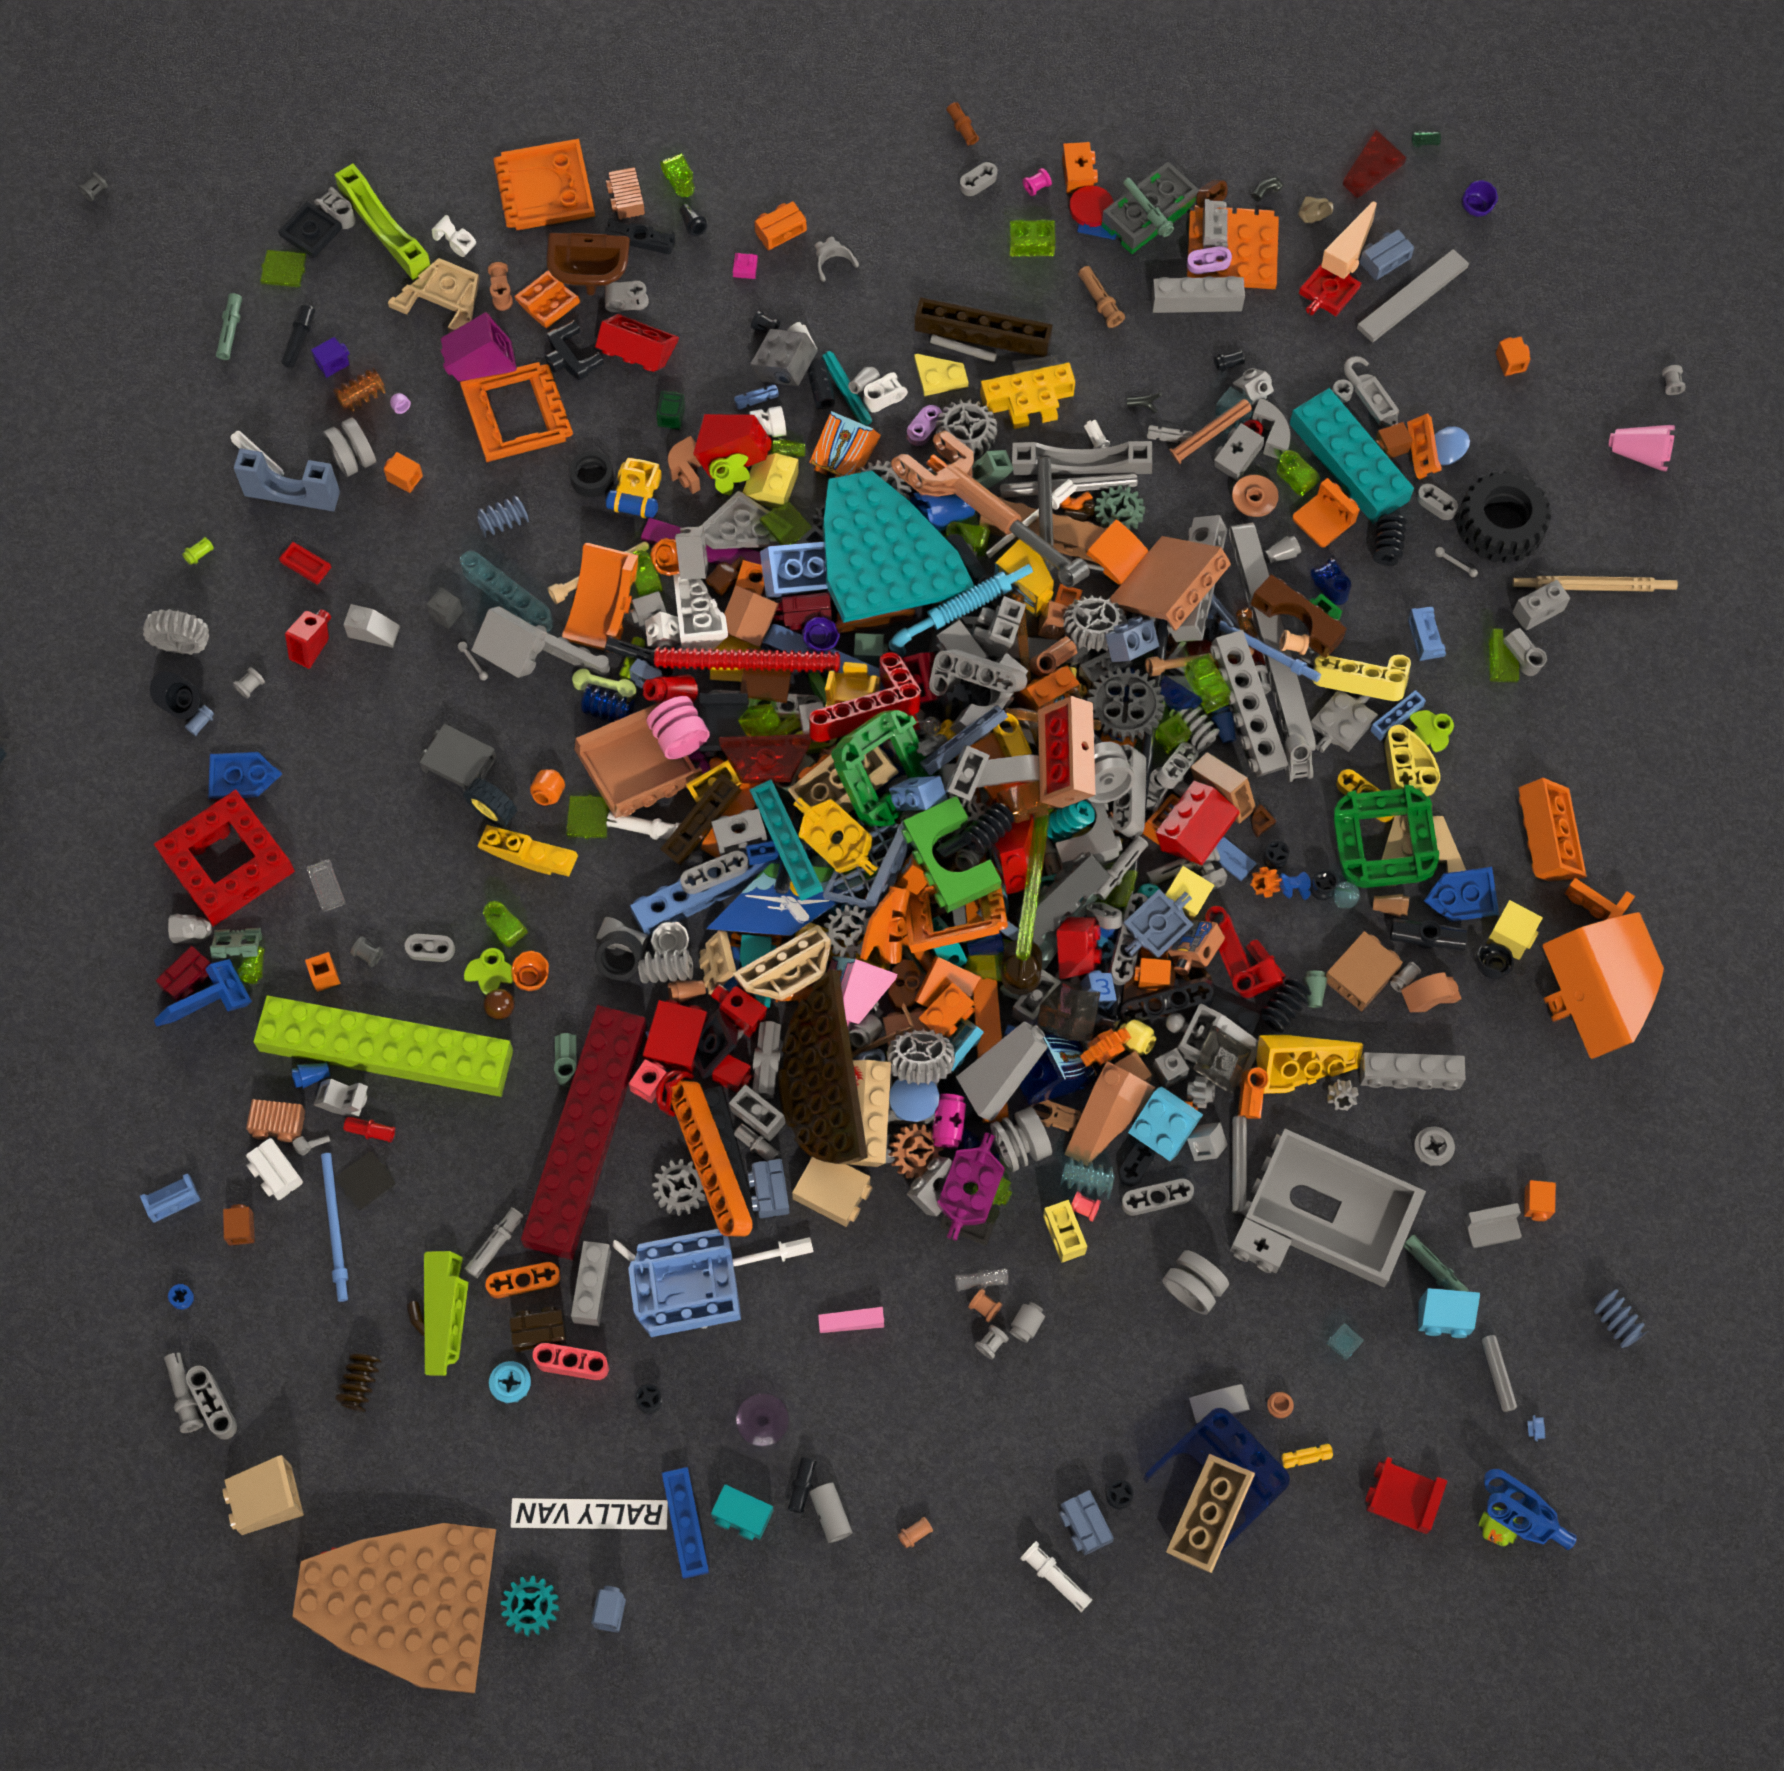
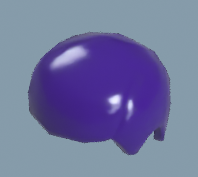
M1474 181L1462 195V206L1470 215L1475 217L1485 216L1492 211L1498 201L1497 190L1487 181Z
M814 617L805 624L802 636L808 649L820 653V651L826 653L836 646L840 633L837 631L833 621L824 617Z

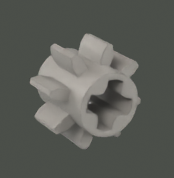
M1196 1076L1194 1082L1188 1083L1187 1100L1193 1101L1194 1106L1207 1108L1208 1102H1214L1215 1084L1209 1083L1208 1077Z
M1338 1079L1333 1086H1328L1329 1094L1327 1095L1328 1103H1334L1335 1110L1348 1111L1352 1105H1357L1356 1096L1359 1095L1357 1087L1352 1088L1350 1080L1340 1081Z

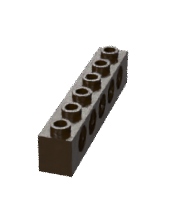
M922 297L919 299L915 314V331L1043 358H1047L1053 324Z

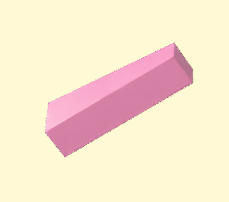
M883 1307L818 1315L820 1333L884 1328Z

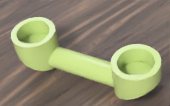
M585 668L577 670L572 676L573 686L578 690H586L591 684L616 690L618 697L624 702L634 700L637 695L634 683L628 679L616 681L592 675Z

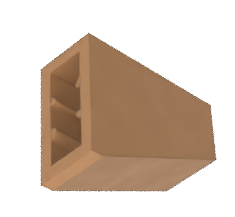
M1208 752L1190 767L1194 781L1214 787L1239 810L1240 814L1235 819L1237 823L1240 824L1255 811L1256 806L1247 777Z

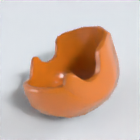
M535 951L522 952L515 958L511 968L513 982H515L519 989L525 991L540 989L546 983L549 974L548 961L541 953Z

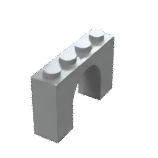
M1040 796L1037 797L1044 817L1049 816L1059 808L1040 802ZM1084 799L1093 807L1096 823L1085 835L1055 843L1061 870L1065 869L1067 871L1074 865L1072 861L1080 853L1086 854L1088 851L1101 865L1117 861L1119 851L1123 849L1120 837H1115L1113 831H1116L1113 826V817H1108L1107 811H1109L1108 803H1095Z

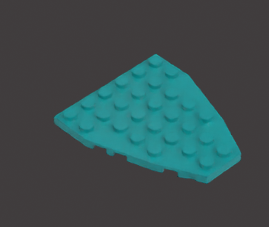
M872 470L828 480L823 518V541L826 554L825 567L827 570L826 586L843 623L950 600L951 598L954 599L955 596L962 595V592L966 593V590L974 589V584L958 551L909 500Z

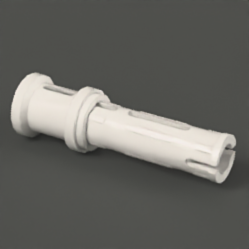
M611 811L607 819H610V821H607L608 827L611 826L648 834L654 840L658 838L668 840L681 824L662 822L659 818L651 821L632 816H620L615 819Z
M1036 1541L1020 1559L1022 1561L1026 1560L1037 1571L1039 1577H1045L1056 1589L1082 1612L1092 1599L1055 1565L1057 1563L1055 1559L1048 1557L1038 1547L1039 1543Z

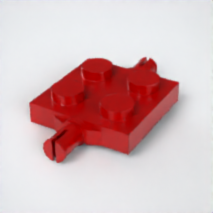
M1321 263L1302 285L1299 294L1312 302L1306 308L1308 314L1310 312V315H1314L1318 308H1323L1332 315L1337 316L1360 289L1361 282L1354 279L1350 274L1343 279L1322 268Z

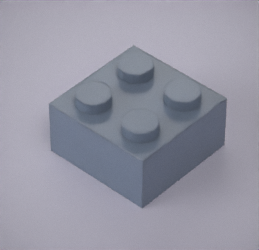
M638 658L629 669L631 681L641 689H643V684L647 679L663 677L660 669L653 668L645 660L641 661Z

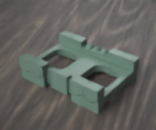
M246 928L245 931L236 930V932L234 930L230 932V929L214 931L213 943L210 946L212 959L227 958V954H230V956L242 954L243 957L258 956L259 941L262 940L261 928ZM243 939H247V941L255 940L253 944H241ZM217 942H230L229 945H216Z

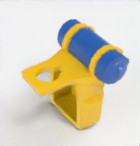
M627 458L626 462L622 463L618 472L619 484L616 490H610L605 499L607 509H612L618 513L623 512L641 516L642 518H654L658 511V503L652 497L654 489H658L662 477L659 464Z

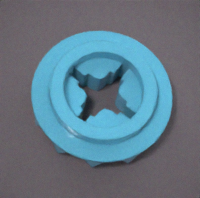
M514 1361L499 1364L492 1371L489 1378L491 1393L497 1400L506 1404L518 1402L524 1396H527L531 1386L528 1370L522 1364ZM513 1372V1379L519 1384L512 1385L508 1393L506 1384L499 1381L509 1380V1376Z

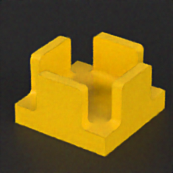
M844 662V673L829 671L825 686V707L879 692L881 678L875 675L869 676L867 664Z

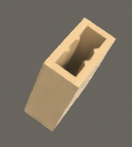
M812 1157L792 1195L793 1200L847 1227L850 1221L854 1222L860 1212L858 1205L862 1199L866 1200L872 1186H870V1176L846 1164L823 1162Z

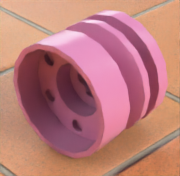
M679 696L663 702L646 719L649 729L652 730L653 736L658 739V745L668 759H678L693 753L710 736L704 721L698 717L697 709L687 696Z

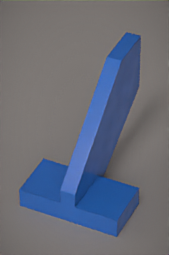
M230 959L210 964L206 971L213 986L168 1006L154 1019L156 1026L175 1022L220 998L227 1011L248 1006L252 1001Z

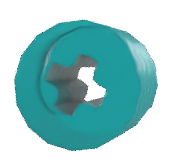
M1086 800L1064 808H1058L1043 819L1042 827L1044 832L1054 843L1065 841L1094 821V809Z

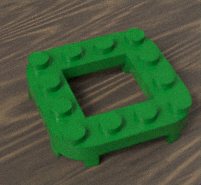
M899 710L880 712L843 737L831 752L836 771L859 819L865 826L895 824L894 820L902 815L903 811H896L891 800L890 791L878 799L861 762L865 759L864 755L890 738L908 777L907 779L911 777H930L920 765V762L926 756H923L922 753L918 754L916 750L919 748L918 743L920 741L913 725L917 722L912 715L908 716ZM938 770L931 776L939 775Z
M1404 785V789L1356 794V790L1350 791L1337 803L1334 811V828L1342 875L1349 885L1369 888L1417 883L1433 876L1440 853L1437 848L1430 797L1415 789L1413 785ZM1407 815L1413 857L1366 861L1359 820Z

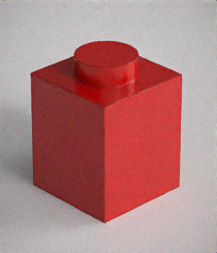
M727 1055L712 1072L714 1082L736 1093L744 1085L749 1086L753 1078L751 1066L730 1055Z

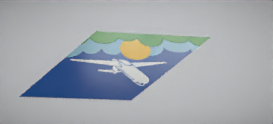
M770 863L706 929L791 936L838 903L823 897V893L835 868L812 866L824 891L801 901L792 881L790 882L787 894L776 893L774 886L780 864ZM852 869V870H849V871H846V872H842V873H843V875L845 876V875H847V874H849V873H851V872H853V871H855V870ZM873 871L874 874L871 876L866 872L863 876L867 881L875 877L877 871ZM858 876L847 881V883L852 888L863 883V880ZM843 883L835 887L832 893L839 894L848 889Z

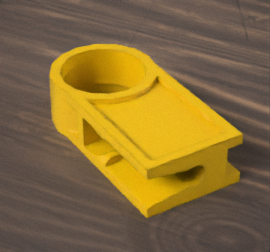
M1006 713L1008 718L1004 721L1012 726L1013 732L1007 733L1003 731L999 724L993 728V732L1005 757L1031 755L1032 751L1019 725V721L1012 714Z

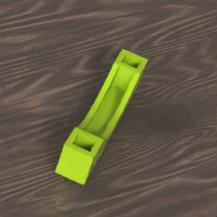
M353 163L334 174L341 194L351 203V206L412 280L418 278V275L430 266L428 253L415 238L407 234L395 222L371 189L366 178Z

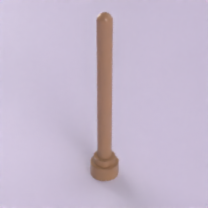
M1249 647L1251 655H1253L1254 649ZM1211 653L1163 660L1156 656L1147 658L1145 667L1148 676L1152 677L1161 675L1166 669L1216 662L1217 659L1214 660ZM1232 654L1227 655V659L1236 658Z

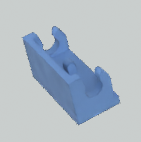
M1433 607L1411 609L1408 617V623L1420 661L1445 657L1446 655L1445 646L1441 642L1434 619Z
M188 1173L183 1175V1179L149 1195L143 1194L140 1196L148 1217L154 1223L201 1201Z

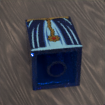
M1077 1034L1048 1035L1043 1038L1048 1046L1019 1086L1028 1104L1033 1105L1080 1091L1099 1077L1092 1065L1086 1067L1081 1060L1080 1055L1085 1050Z

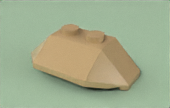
M816 925L734 972L733 975L746 992L782 1001L817 981L825 974L831 939L819 925Z

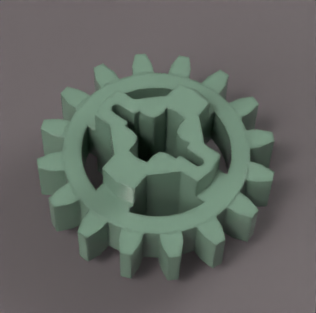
M1121 485L1115 491L1112 487H1109L1108 494L1102 491L1101 498L1096 499L1097 506H1095L1094 510L1095 514H1097L1096 522H1101V527L1106 528L1117 519L1129 530L1130 527L1137 529L1138 522H1143V514H1145L1143 498L1138 499L1137 491L1133 494L1130 493L1131 487H1128L1125 491L1122 490Z

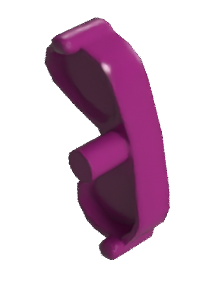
M699 749L688 755L692 762L700 763L698 768L701 767L702 769L701 775L711 770L710 765Z

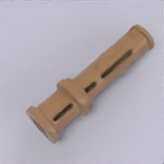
M1090 266L1080 269L1078 276L1096 301L1097 311L1105 317L1106 325L1109 328H1113L1121 324L1125 319V315L1122 311L1118 310L1115 305V299L1108 296Z

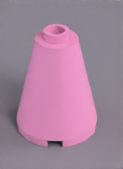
M1662 425L1616 429V432L1610 435L1609 447H1612V452L1660 471H1667L1668 467L1664 466V462L1670 461L1674 442V435H1670V430H1675V426Z

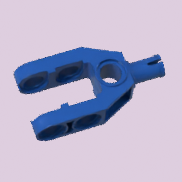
M1492 1469L1486 1472L1484 1485L1486 1490L1492 1494L1487 1501V1511L1492 1519L1529 1541L1545 1544L1549 1539H1552L1566 1550L1574 1546L1577 1540L1576 1535L1559 1525L1557 1513L1535 1491L1503 1470ZM1495 1478L1504 1481V1483L1498 1487L1489 1484V1482ZM1515 1492L1525 1495L1521 1500H1514L1510 1496ZM1501 1502L1506 1505V1508L1499 1511L1493 1509L1492 1506L1495 1503ZM1523 1517L1522 1524L1513 1522L1514 1518Z

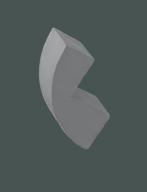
M1260 398L1252 420L1259 421L1263 429L1271 431L1263 454L1285 462L1290 444L1288 423L1276 406Z

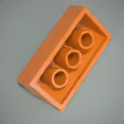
M1540 778L1518 787L1520 793L1519 803L1523 809V824L1527 830V845L1531 852L1532 870L1535 877L1546 881L1587 877L1569 788L1545 778Z

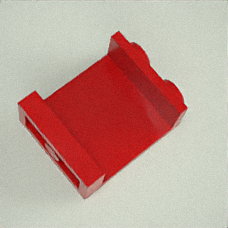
M659 1000L643 1052V1059L651 1063L656 1061L667 1069L685 1070L693 1075L695 1054L704 1023L708 1020L707 1011L695 1005L690 1007L682 1006L674 1000H666V1002Z
M1387 1457L1383 1463L1378 1462L1373 1477L1377 1478L1375 1487L1370 1486L1365 1501L1369 1503L1367 1511L1427 1534L1432 1529L1447 1480L1440 1477L1431 1480L1391 1464L1392 1458Z

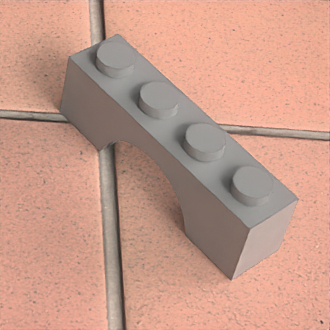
M1005 653L995 661L1021 670L1025 675L1028 672L1026 668L1008 653ZM990 670L989 676L993 679V672ZM990 688L991 699L989 705H969L961 711L950 729L958 734L994 706L998 705L1001 709H1006L1014 700L1012 696L1014 692L1003 693ZM989 731L988 733H986L984 736H982V737H981L980 739H978L976 742H978L979 740L983 739L984 737L990 735V734H991V731Z

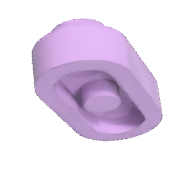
M1222 246L1196 250L1189 254L1187 268L1194 274L1225 270L1230 266L1232 254L1229 249Z
M935 405L925 406L907 428V439L911 444L915 446L924 445L936 432L938 415L942 413L939 407Z

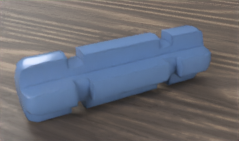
M775 384L766 386L767 389L760 388L747 392L745 396L743 394L735 396V405L738 409H743L747 407V404L752 406L767 401V398H776L779 396L778 389Z

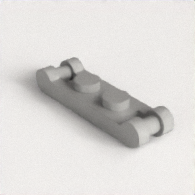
M536 626V628L546 633L543 640L545 645L542 650L581 669H588L590 673L596 676L606 678L610 675L609 660L606 656H594L584 647L578 648L571 645L563 637L557 638L548 634L544 626Z

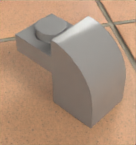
M333 1079L322 1081L314 1105L332 1113L348 1117H359L361 1109L367 1101L366 1091L368 1086L361 1083L348 1086Z

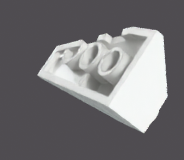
M680 574L673 575L682 649L690 648V650L697 648V650L701 651V648H705V651H708L709 648H712L713 651L728 637L726 616L723 612H720L716 601L711 598L707 587L701 579H680Z

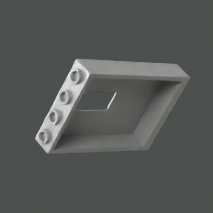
M1284 1129L1282 1136L1276 1134L1271 1146L1275 1152L1272 1158L1266 1157L1261 1168L1262 1171H1265L1262 1180L1257 1178L1251 1191L1256 1195L1253 1202L1247 1200L1242 1215L1292 1240L1291 1246L1385 1287L1426 1191L1290 1130ZM1304 1185L1341 1201L1342 1203L1333 1223L1295 1207L1290 1201V1191L1295 1186Z

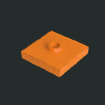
M935 956L914 1001L929 1008L952 982L971 998L980 977Z

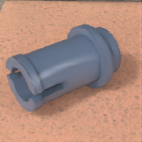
M203 705L201 708H198V712L184 727L194 736H197L209 720H213L214 713Z

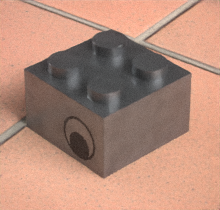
M770 329L750 365L762 382L799 386L818 350L807 333Z

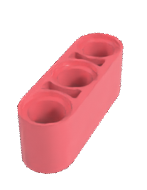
M541 1343L533 1351V1359L536 1366L544 1372L591 1380L604 1379L609 1372L606 1357L600 1352L549 1343ZM544 1352H549L552 1354L551 1360L546 1363L540 1362V1355ZM574 1356L578 1359L577 1364L573 1367L564 1365L568 1357ZM594 1361H601L603 1363V1367L599 1371L590 1370V1365Z

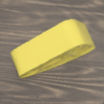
M1403 725L1392 726L1388 731L1384 744L1391 790L1404 789V785L1408 784L1413 785L1415 789L1420 790L1426 796L1432 795L1440 781L1439 768L1433 754L1425 743ZM1392 737H1398V738H1400L1402 741H1401V742H1397V741L1393 740ZM1396 759H1402L1405 763L1400 764ZM1423 779H1429L1432 784L1425 783Z

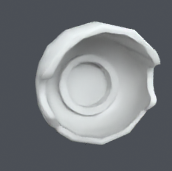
M676 921L664 922L653 931L651 943L654 952L659 951L662 958H664L666 950L669 951L671 957L674 955V950H678L681 956L684 949L688 947L689 936L687 930Z

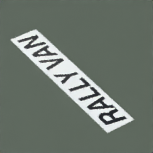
M512 1498L511 1528L667 1530L668 1502L667 1500Z

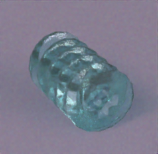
M1070 1156L1065 1163L1060 1187L1064 1181H1067L1068 1189H1071L1076 1183L1077 1191L1079 1192L1086 1186L1087 1194H1091L1095 1188L1097 1190V1197H1101L1103 1192L1106 1191L1107 1199H1109L1115 1178L1113 1167H1109L1105 1173L1102 1164L1094 1170L1093 1162L1090 1161L1085 1168L1083 1159H1080L1074 1165V1159Z

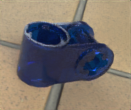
M1333 558L1328 559L1326 564L1310 570L1314 583L1321 588L1333 604L1342 605L1348 601L1352 583Z

